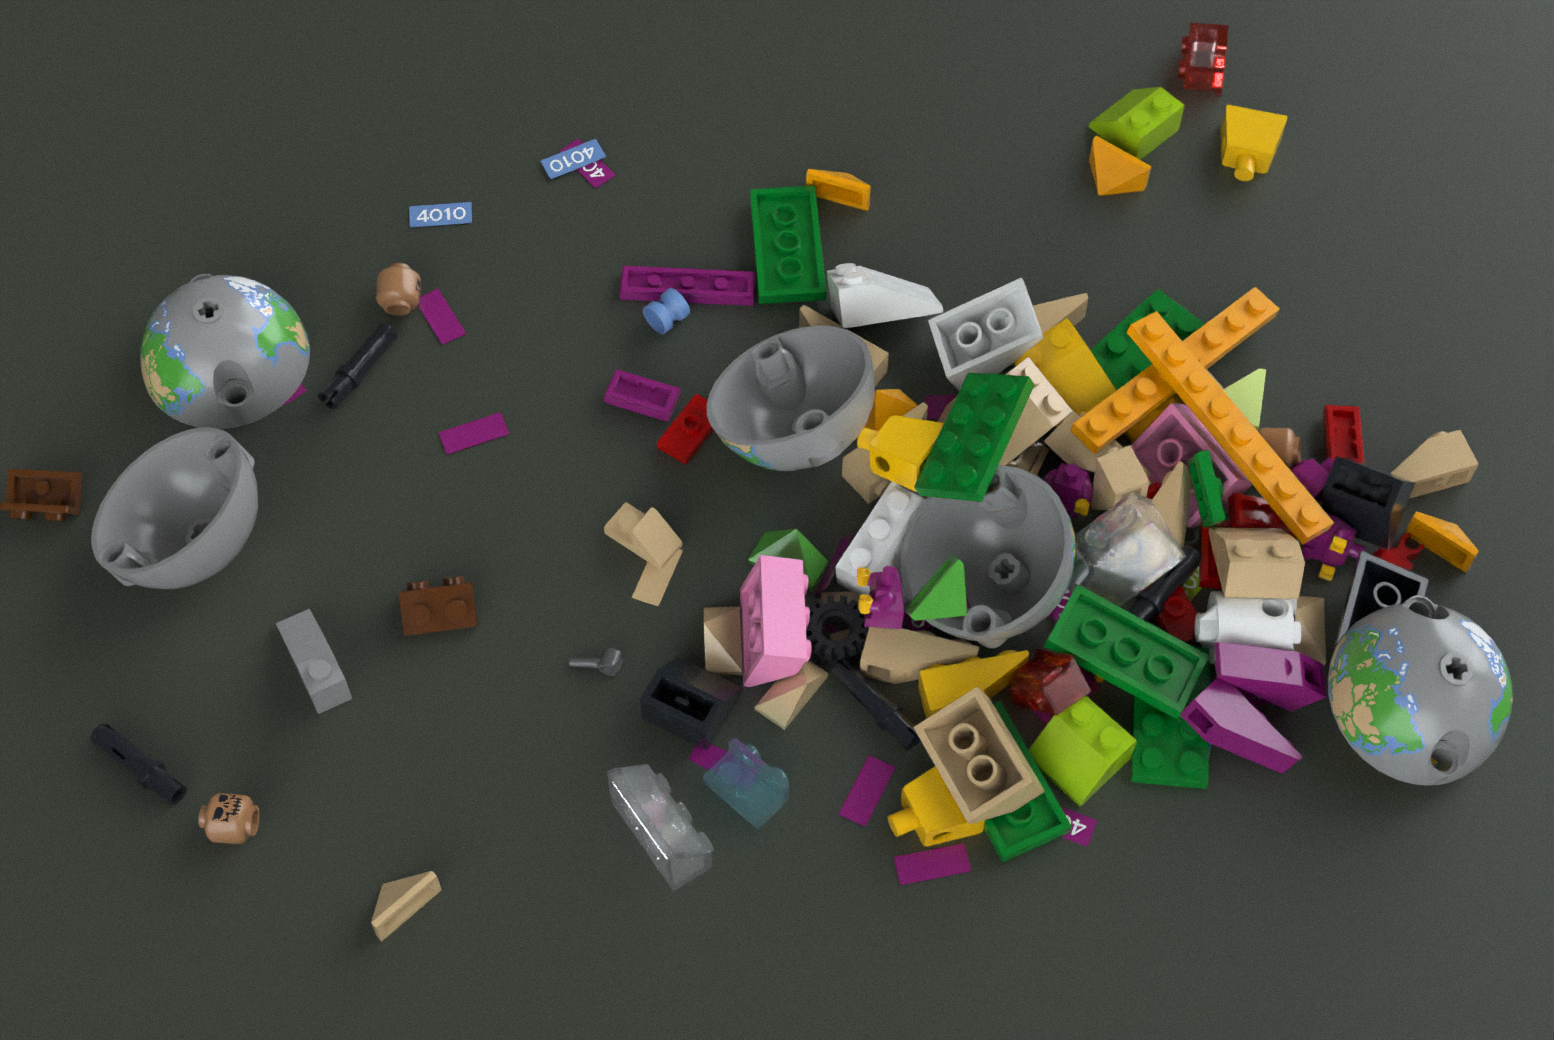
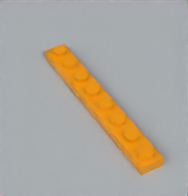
M1254 287L1182 342L1207 370L1275 318L1280 308ZM1151 364L1074 422L1070 432L1093 454H1097L1176 392L1156 367Z
M1156 311L1130 324L1127 334L1303 545L1328 531L1334 523L1161 315Z

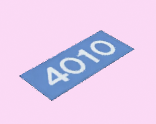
M593 139L543 159L540 162L550 179L603 159L606 155L597 140Z
M471 202L409 206L410 228L472 223Z

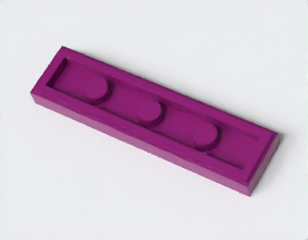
M622 265L620 299L659 301L660 295L663 292L673 288L684 297L687 303L754 306L756 272Z

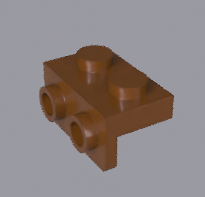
M8 469L5 503L0 502V510L10 512L9 518L32 520V513L45 514L44 520L67 521V515L80 516L83 473Z
M464 576L443 578V585L429 587L428 580L406 583L407 590L398 592L404 636L478 626L473 592L474 584L473 581L465 582Z

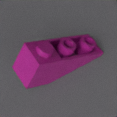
M1225 642L1214 644L1217 677L1290 712L1326 698L1323 664L1300 652Z
M1218 677L1180 714L1206 742L1281 774L1302 758L1293 744L1267 721L1265 715L1257 710L1240 693L1237 686Z

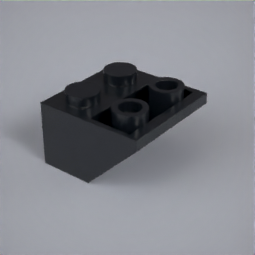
M1336 456L1323 489L1322 509L1328 514L1339 517L1355 529V538L1389 550L1415 482L1350 458Z
M677 656L658 669L640 698L642 719L708 750L742 693L743 687Z

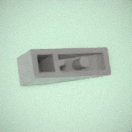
M310 608L276 623L317 713L320 714L351 700L352 696L345 677Z

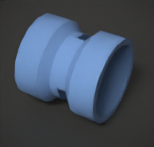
M669 288L660 295L658 302L652 301L645 306L643 314L649 325L657 333L664 335L673 328V322L682 321L690 315V308L684 297L677 290Z

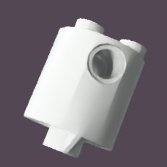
M1213 591L1208 599L1207 611L1196 614V642H1199L1204 648H1209V662L1215 665L1216 661L1214 644L1217 642L1294 651L1293 644H1300L1301 624L1300 622H1294L1293 617L1296 613L1297 599L1224 598L1223 591Z

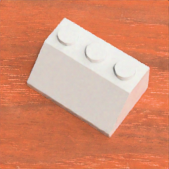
M891 481L835 566L837 584L858 595H869L870 586L861 587L857 584V569L865 567L871 573L881 572L885 566L895 567L897 574H900L905 608L909 599L903 587L900 570L902 544L909 523L925 499Z

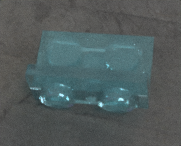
M735 737L729 742V751L703 775V782L758 830L789 800V780L784 772L776 766L770 768L761 760L759 752L747 742L742 744Z

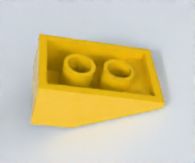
M1068 317L1043 333L1044 338L1013 362L1016 367L1029 357L1072 411L1076 412L1079 416L1083 411L1088 413L1116 392L1113 384Z

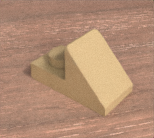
M625 502L604 526L606 535L660 570L683 545L681 539L653 507L644 514Z

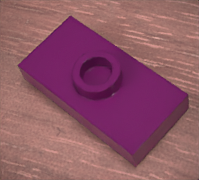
M616 369L604 394V403L669 422L681 396V388Z

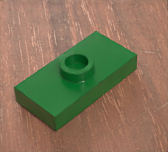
M1207 450L1197 452L1187 462L1204 529L1217 527L1226 520L1221 502L1223 497L1222 482L1219 477H1215L1210 453Z

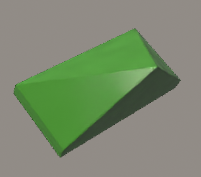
M797 529L764 532L748 559V563L753 566L760 555L803 560V574L808 576V591L810 592L813 591L828 565V560Z
M950 554L907 604L904 611L915 621L967 616L964 563L953 554Z

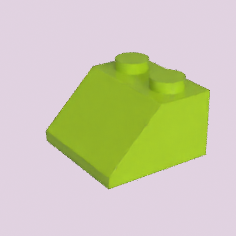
M1162 87L1133 89L1093 119L1088 127L1105 141L1141 160L1179 130L1185 105Z
M1080 691L1053 716L1029 748V752L1039 770L1081 807L1131 759L1137 740Z

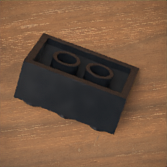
M1361 551L1358 554L1334 647L1336 648L1344 633L1352 625L1368 614L1395 604H1402L1415 595L1425 597L1429 579Z

